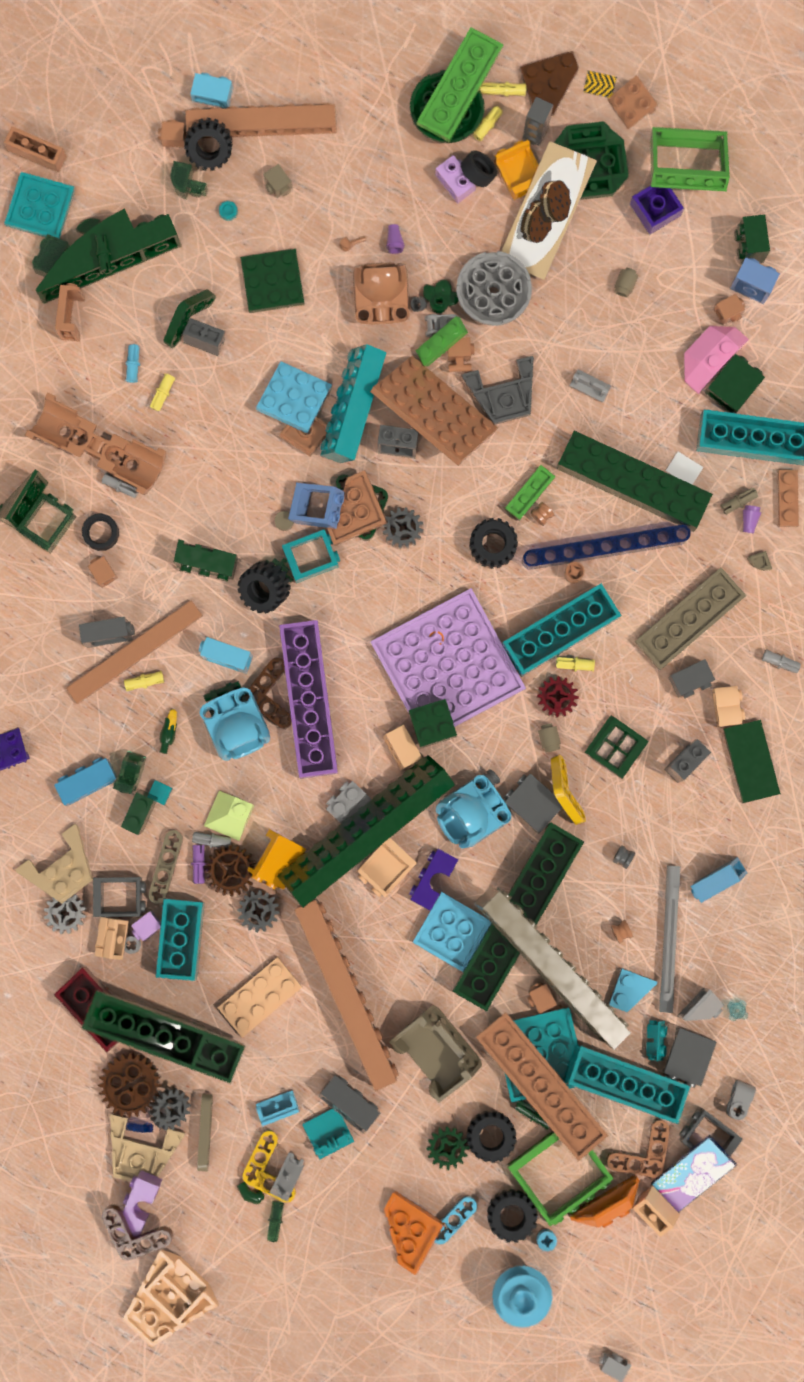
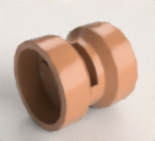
M579 562L568 564L564 571L565 579L569 583H578L584 576L585 570L583 565Z

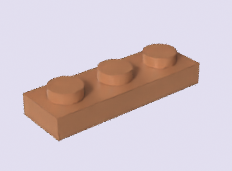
M778 470V527H798V470Z

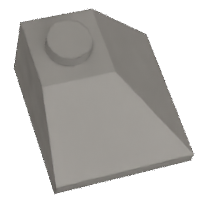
M703 988L680 1012L678 1017L685 1021L716 1018L723 1011L721 1008L724 1004L710 989Z

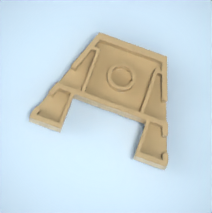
M76 824L62 833L71 850L47 869L39 873L33 862L27 860L15 870L61 904L93 880L89 862L84 851V843L80 836V828Z
M111 1114L113 1177L131 1182L133 1176H138L141 1170L158 1177L185 1136V1132L168 1128L163 1148L125 1139L124 1134L129 1118Z

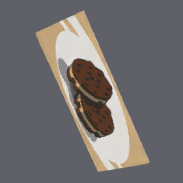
M549 142L501 252L514 256L526 267L529 274L544 280L597 160Z

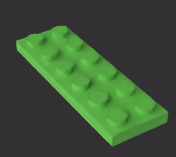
M470 27L420 115L417 125L450 142L502 51L504 44Z

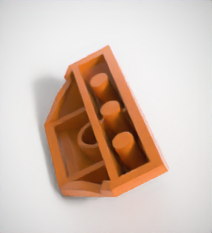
M634 1174L580 1206L574 1213H568L571 1221L597 1228L601 1226L605 1228L613 1223L612 1220L616 1217L622 1218L630 1213L629 1210L634 1205L640 1181L639 1178Z

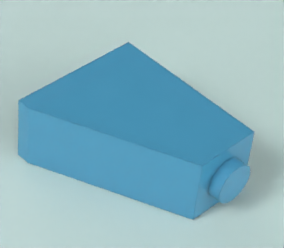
M736 857L696 881L691 886V892L695 899H699L700 903L740 882L748 873L739 858Z

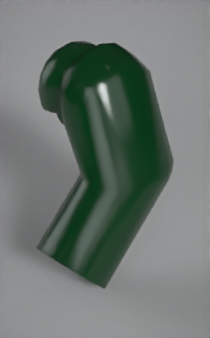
M245 1182L237 1185L240 1194L246 1202L257 1205L264 1200L265 1195L262 1191H250Z

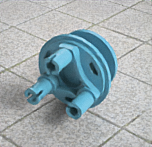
M523 1265L514 1266L504 1271L496 1280L492 1292L493 1305L497 1314L506 1323L515 1327H530L539 1323L548 1314L552 1304L551 1286L547 1278L537 1269Z

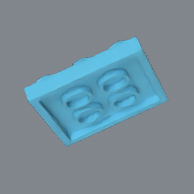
M281 361L256 406V410L308 434L332 388V384Z
M441 892L413 943L463 972L488 930L491 921Z

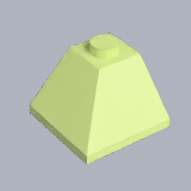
M219 791L204 826L240 841L254 805Z

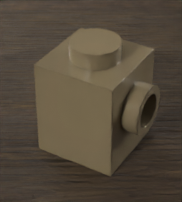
M279 164L263 174L264 180L267 183L265 187L271 195L274 193L276 198L290 193L292 182Z

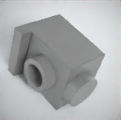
M603 1352L598 1362L602 1372L619 1382H623L631 1367L629 1360L625 1359L623 1362V1358L614 1352L612 1355L608 1352Z

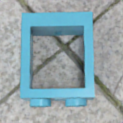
M206 637L205 641H201L198 650L204 660L244 674L248 673L253 659V655L249 651Z

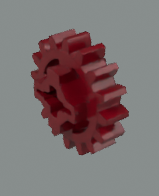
M557 676L555 681L550 677V683L544 681L543 685L545 687H539L538 690L542 693L537 695V698L541 699L538 705L544 706L542 712L548 710L549 717L552 713H555V718H558L560 713L565 717L566 711L572 713L571 706L576 707L577 704L574 700L579 699V696L574 695L578 690L572 689L574 683L568 684L567 678L561 681L560 676ZM554 685V690L546 693V690ZM562 686L566 687L569 693H566ZM556 692L559 693V696L564 697L559 702L556 701V698L552 697ZM546 701H550L553 704V708H551L546 703ZM570 701L568 706L561 709V704L563 702Z

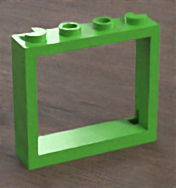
M652 127L650 139L651 187L727 192L730 178L727 131ZM657 146L719 150L720 171L658 167Z
M553 1131L507 1164L508 1169L549 1226L561 1223L564 1220L563 1216L569 1212L572 1214L580 1208L579 1204L583 1201L588 1202L596 1196L595 1192L599 1189L605 1190L611 1184V1180H613V1177L595 1152L591 1150L588 1154L603 1175L553 1213L549 1214L518 1170L559 1140Z

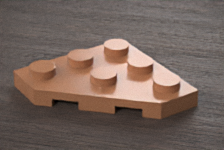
M365 470L348 477L343 490L344 502L341 506L340 520L337 528H327L335 546L387 524Z

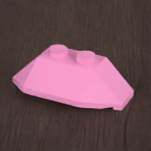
M709 326L684 353V382L699 394L749 339L736 327Z

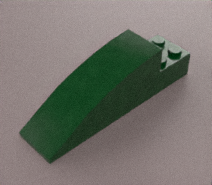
M124 208L92 227L59 257L35 289L43 304L59 298L60 285L72 283L81 289L181 247L178 234L169 214L159 215L153 221L148 223L142 222L136 228H133ZM102 234V237L103 234L107 235L108 250L111 251L110 264L112 272L109 274H100L99 262L95 255L97 251L95 235Z
M97 990L81 1028L230 1084L245 1048L242 1042L207 1030L203 1025Z

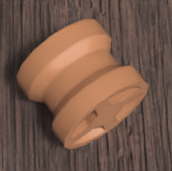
M543 502L538 505L536 510L531 511L533 518L542 526L547 523L549 518L554 516L553 511Z
M625 920L621 921L617 926H611L612 932L619 944L624 939L633 937L631 929Z

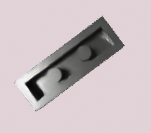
M538 97L535 98L526 116L523 139L525 141L529 140L531 145L536 144L540 146L549 128L553 104Z
M335 1075L318 1097L364 1134L380 1115L379 1108L373 1102L364 1100L362 1098L363 1094L357 1089L352 1090L343 1077Z

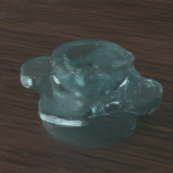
M740 1000L738 1003H728L727 1008L729 1009V1019L731 1021L748 1018L745 1001Z

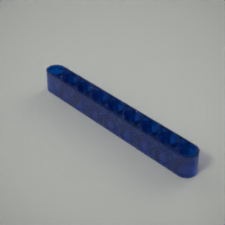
M676 525L532 549L525 552L522 564L526 569L533 570L569 564L571 562L677 546L687 542L691 531L686 525ZM683 531L685 538H678L676 532ZM658 534H664L667 537V541H659ZM639 538H647L648 544H640ZM620 541H628L630 547L623 548L620 545ZM607 543L610 545L611 550L604 551L601 545ZM589 546L592 549V554H585L582 548ZM564 550H572L574 556L571 558L566 557ZM551 552L554 554L555 559L549 561L545 558V554ZM530 555L534 556L536 558V562L534 564H529L526 561V557Z

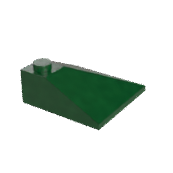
M35 469L5 503L0 505V521L18 531L21 530L48 485L47 480L38 470Z

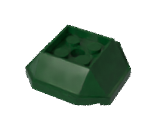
M604 121L567 125L554 142L597 160L580 200L613 196L629 178L624 139L609 128L610 126Z

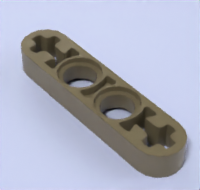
M176 830L169 831L165 836L149 890V899L155 904L163 903L164 899L167 898L183 843L182 834ZM174 833L179 838V841L175 842L173 848H177L176 852L172 849H166V845L171 846L172 841L169 840V837L173 836ZM167 852H171L174 855V860L171 863H166L163 859L164 854ZM160 871L168 873L167 881L161 882L158 879ZM155 883L166 885L165 889L161 887L160 894H163V897L159 898L158 901L153 896V892H157L159 886H155Z
M202 1094L197 1171L208 1172L213 1094Z

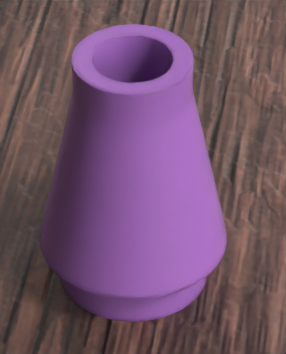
M392 224L388 226L386 248L391 254H399L403 252L405 244L399 230V225Z
M745 505V510H743V532L754 534L762 513L760 512L761 507Z

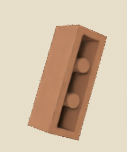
M13 126L4 141L9 152L58 173L67 157L63 148Z

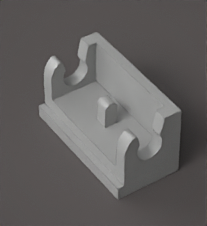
M289 1152L270 1193L288 1201L304 1167V1160H296L294 1154Z

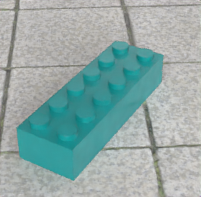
M365 344L350 350L348 353V364L343 370V381L336 393V396H338L337 401L331 409L332 418L326 426L327 434L320 446V450H322L320 456L338 463L355 460L374 397L371 390L378 383L387 352Z
M704 409L700 415L696 452L804 466V422Z
M601 583L505 640L502 645L520 676L523 677L615 622L622 615Z
M578 1045L575 1046L564 1079V1083L675 1124L679 1123L691 1087Z

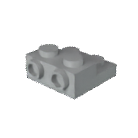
M353 781L350 784L346 782L339 789L341 791L337 798L332 796L326 803L328 805L326 810L342 824L345 819L350 818L360 807L366 805L372 799Z

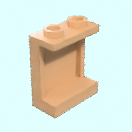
M389 838L357 870L360 873L357 877L365 884L369 882L374 887L371 890L377 896L381 897L383 895L386 897L417 863Z

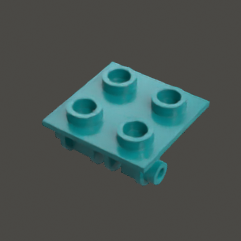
M330 1109L302 1124L314 1147L313 1150L320 1160L355 1142L343 1117L334 1109Z

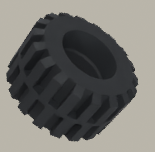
M203 118L199 119L198 123L194 122L192 124V127L188 129L186 134L185 154L187 157H190L189 161L191 163H196L195 167L198 169L200 166L205 171H207V168H210L211 171L215 170V167L219 169L223 163L226 164L228 162V158L231 156L232 135L230 136L229 128L226 129L223 122L219 124L217 119L211 121V118H207L206 121ZM204 136H211L219 142L220 147L214 152H205L199 147L198 140Z
M489 518L487 521L486 519L483 520L481 524L478 523L471 533L469 544L471 555L475 557V561L477 563L480 562L483 567L489 566L490 569L494 567L501 568L502 565H507L513 559L518 546L517 533L514 532L513 526L510 527L507 521L503 522L500 518L498 520ZM488 534H498L505 542L504 549L498 553L486 551L482 545L483 538Z
M256 562L239 578L238 593H241L240 599L245 601L244 605L246 607L250 606V610H257V613L264 611L266 614L274 611L290 594L291 585L288 584L290 582L289 577H286L287 573L285 570L282 571L279 565L275 566L274 562ZM259 581L268 587L269 593L261 588Z
M493 1110L490 1112L483 1111L482 1114H477L470 1121V1125L467 1128L468 1146L475 1157L482 1159L484 1162H501L503 1158H508L510 1152L515 1148L514 1145L517 1140L515 1128L510 1119L501 1112L498 1113ZM489 1125L498 1126L503 1133L502 1142L493 1148L485 1147L480 1141V1132Z
M510 1189V1191L503 1190L501 1194L497 1193L495 1198L491 1199L490 1206L487 1209V1219L493 1234L507 1243H510V1241L519 1243L518 1240L522 1239L524 1241L528 1235L531 1236L532 1230L536 1228L538 1216L535 1205L529 1196L523 1194L522 1191H515L514 1189ZM509 1205L519 1206L524 1213L522 1222L514 1227L504 1225L500 1218L502 1210Z

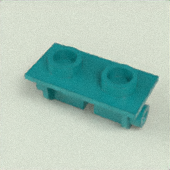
M649 1020V1024H647V1038H654V1042L646 1043V1056H648V1060L662 1061L666 1057L667 1047L664 1045V1040L668 1029L665 1021H658L657 1024L656 1020Z

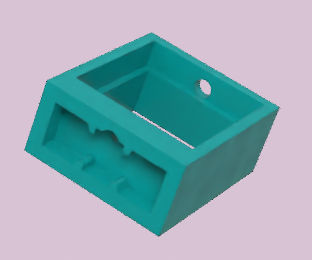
M325 529L282 545L296 584L339 568L337 563L340 562L338 552H333L331 547L333 541L330 534H326ZM323 538L332 562L300 573L291 549Z

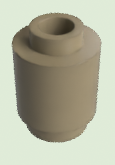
M628 267L621 269L614 286L616 294L622 297H628L629 294H632L638 279L634 269Z
M552 723L542 725L541 730H538L542 749H545V753L559 750L561 742L557 726H552Z

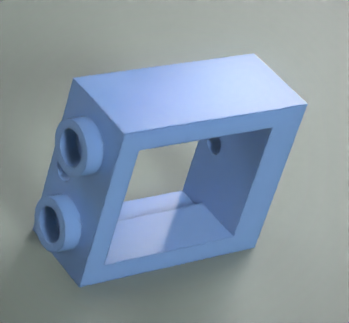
M296 483L288 519L299 525L336 529L340 520L341 506L344 502V491L333 486ZM311 492L329 493L324 519L306 517Z

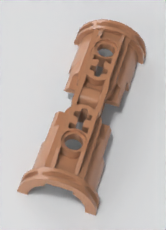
M47 392L42 415L37 424L31 430H27L24 436L32 440L39 438L78 457H81L83 452L99 460L98 467L137 487L136 492L146 495L151 490L163 468L166 459L165 450L158 447L156 451L134 439L130 442L116 434H113L111 440L108 441L94 434L97 427L96 424L78 416L76 410L56 401V396ZM64 427H68L71 430L70 435L67 437H63L60 434L61 429ZM74 434L79 438L85 436L86 443L82 442L80 445V442L74 438ZM118 453V456L124 460L123 466H121L122 462L120 460L116 459L115 461H113L111 455H116ZM134 460L138 463L135 470L127 468L129 461Z

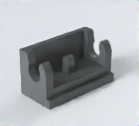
M190 318L183 332V343L219 356L221 344H224L225 331Z

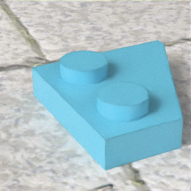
M621 969L609 1005L628 1012L657 985V981Z

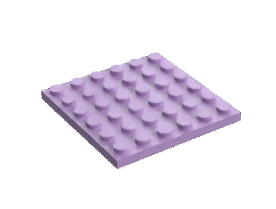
M472 588L370 641L408 713L411 709L446 699L454 726L456 727L526 689ZM438 631L443 634L444 641H442V636L438 633Z

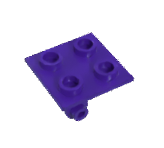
M19 728L0 735V771L7 768L10 769L12 765L15 767L16 764L26 763L30 759L28 752L25 750Z

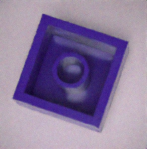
M651 185L632 196L630 206L649 235L679 218L684 210V207L671 188L651 187Z

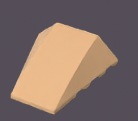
M161 1249L123 1320L153 1347L178 1329L185 1327L194 1319L215 1308L219 1303L209 1283L181 1256Z

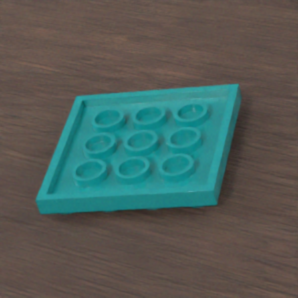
M567 1007L513 1020L564 1081L575 1046L578 1045L570 1008ZM505 1074L511 1102L526 1099ZM566 1084L569 1087V1089L576 1088L574 1086Z

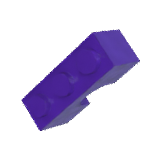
M437 849L436 852H431L427 860L430 862L428 868L423 867L418 876L421 879L418 886L414 884L409 893L412 896L411 901L429 911L432 910L440 895L431 888V877L436 873H442L450 877L458 862V859L440 849Z

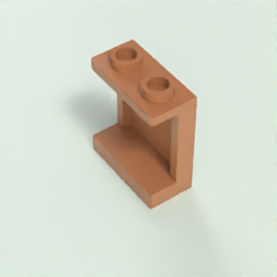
M72 283L60 285L55 330L61 340L80 342L81 334L76 325L71 323L73 302H84L85 297L80 287Z

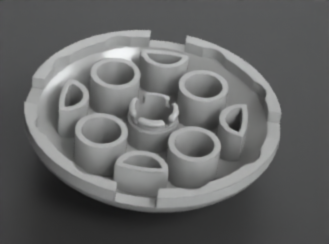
M484 252L473 257L464 265L458 276L457 297L462 309L473 320L485 325L498 326L514 321L525 311L531 299V278L526 267L517 258L504 252ZM496 287L499 292L490 293L489 289Z

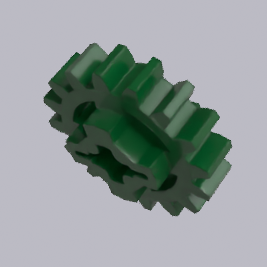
M446 1126L445 1131H442L439 1127V1133L432 1132L434 1138L428 1139V1142L431 1144V1146L426 1147L428 1151H431L428 1154V1158L434 1157L432 1164L434 1165L438 1162L439 1169L443 1165H446L447 1170L450 1169V1165H453L456 1169L458 1162L464 1163L462 1157H468V1154L464 1152V1150L469 1149V1146L464 1145L467 1142V1138L462 1139L463 1132L461 1131L457 1134L456 1127L452 1131H449L448 1126ZM446 1135H452L456 1137L457 1140L448 1139ZM440 1138V1146L434 1149L436 1141ZM448 1143L449 1146H453L451 1147V1152L449 1153L447 1152V1150H442L445 1148L444 1144ZM459 1147H461L460 1154H459L458 1157L456 1158V1157H455L456 1149H458ZM445 1156L449 1159V1161H444L439 1157Z

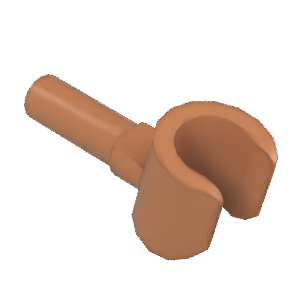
M364 236L351 242L345 237L340 240L339 246L343 251L347 252L354 245L366 241V237Z

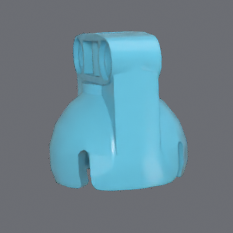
M243 687L226 693L204 704L200 709V716L203 719L217 754L224 761L247 756L261 749L264 744L270 741L269 729L254 695L248 688ZM243 695H250L248 701H240ZM209 710H213L214 715L211 718H206V713Z
M483 775L476 776L441 799L436 807V813L439 814L437 821L443 833L453 844H459V847L462 849L473 847L511 820V813L506 803L488 778ZM476 783L480 785L481 789L476 787ZM497 815L502 818V821L498 819Z

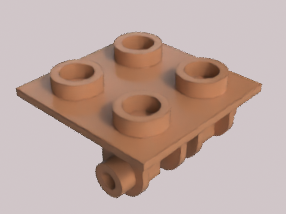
M637 75L607 99L628 129L648 113L652 114L655 112V107L658 106Z

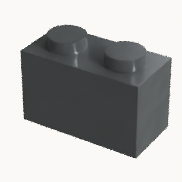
M706 659L668 677L677 697L683 696L684 699L694 695V690L698 688L705 690L711 687V682L715 680Z

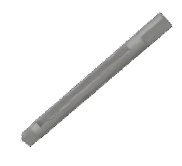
M667 866L666 902L659 1012L673 1013L680 866Z

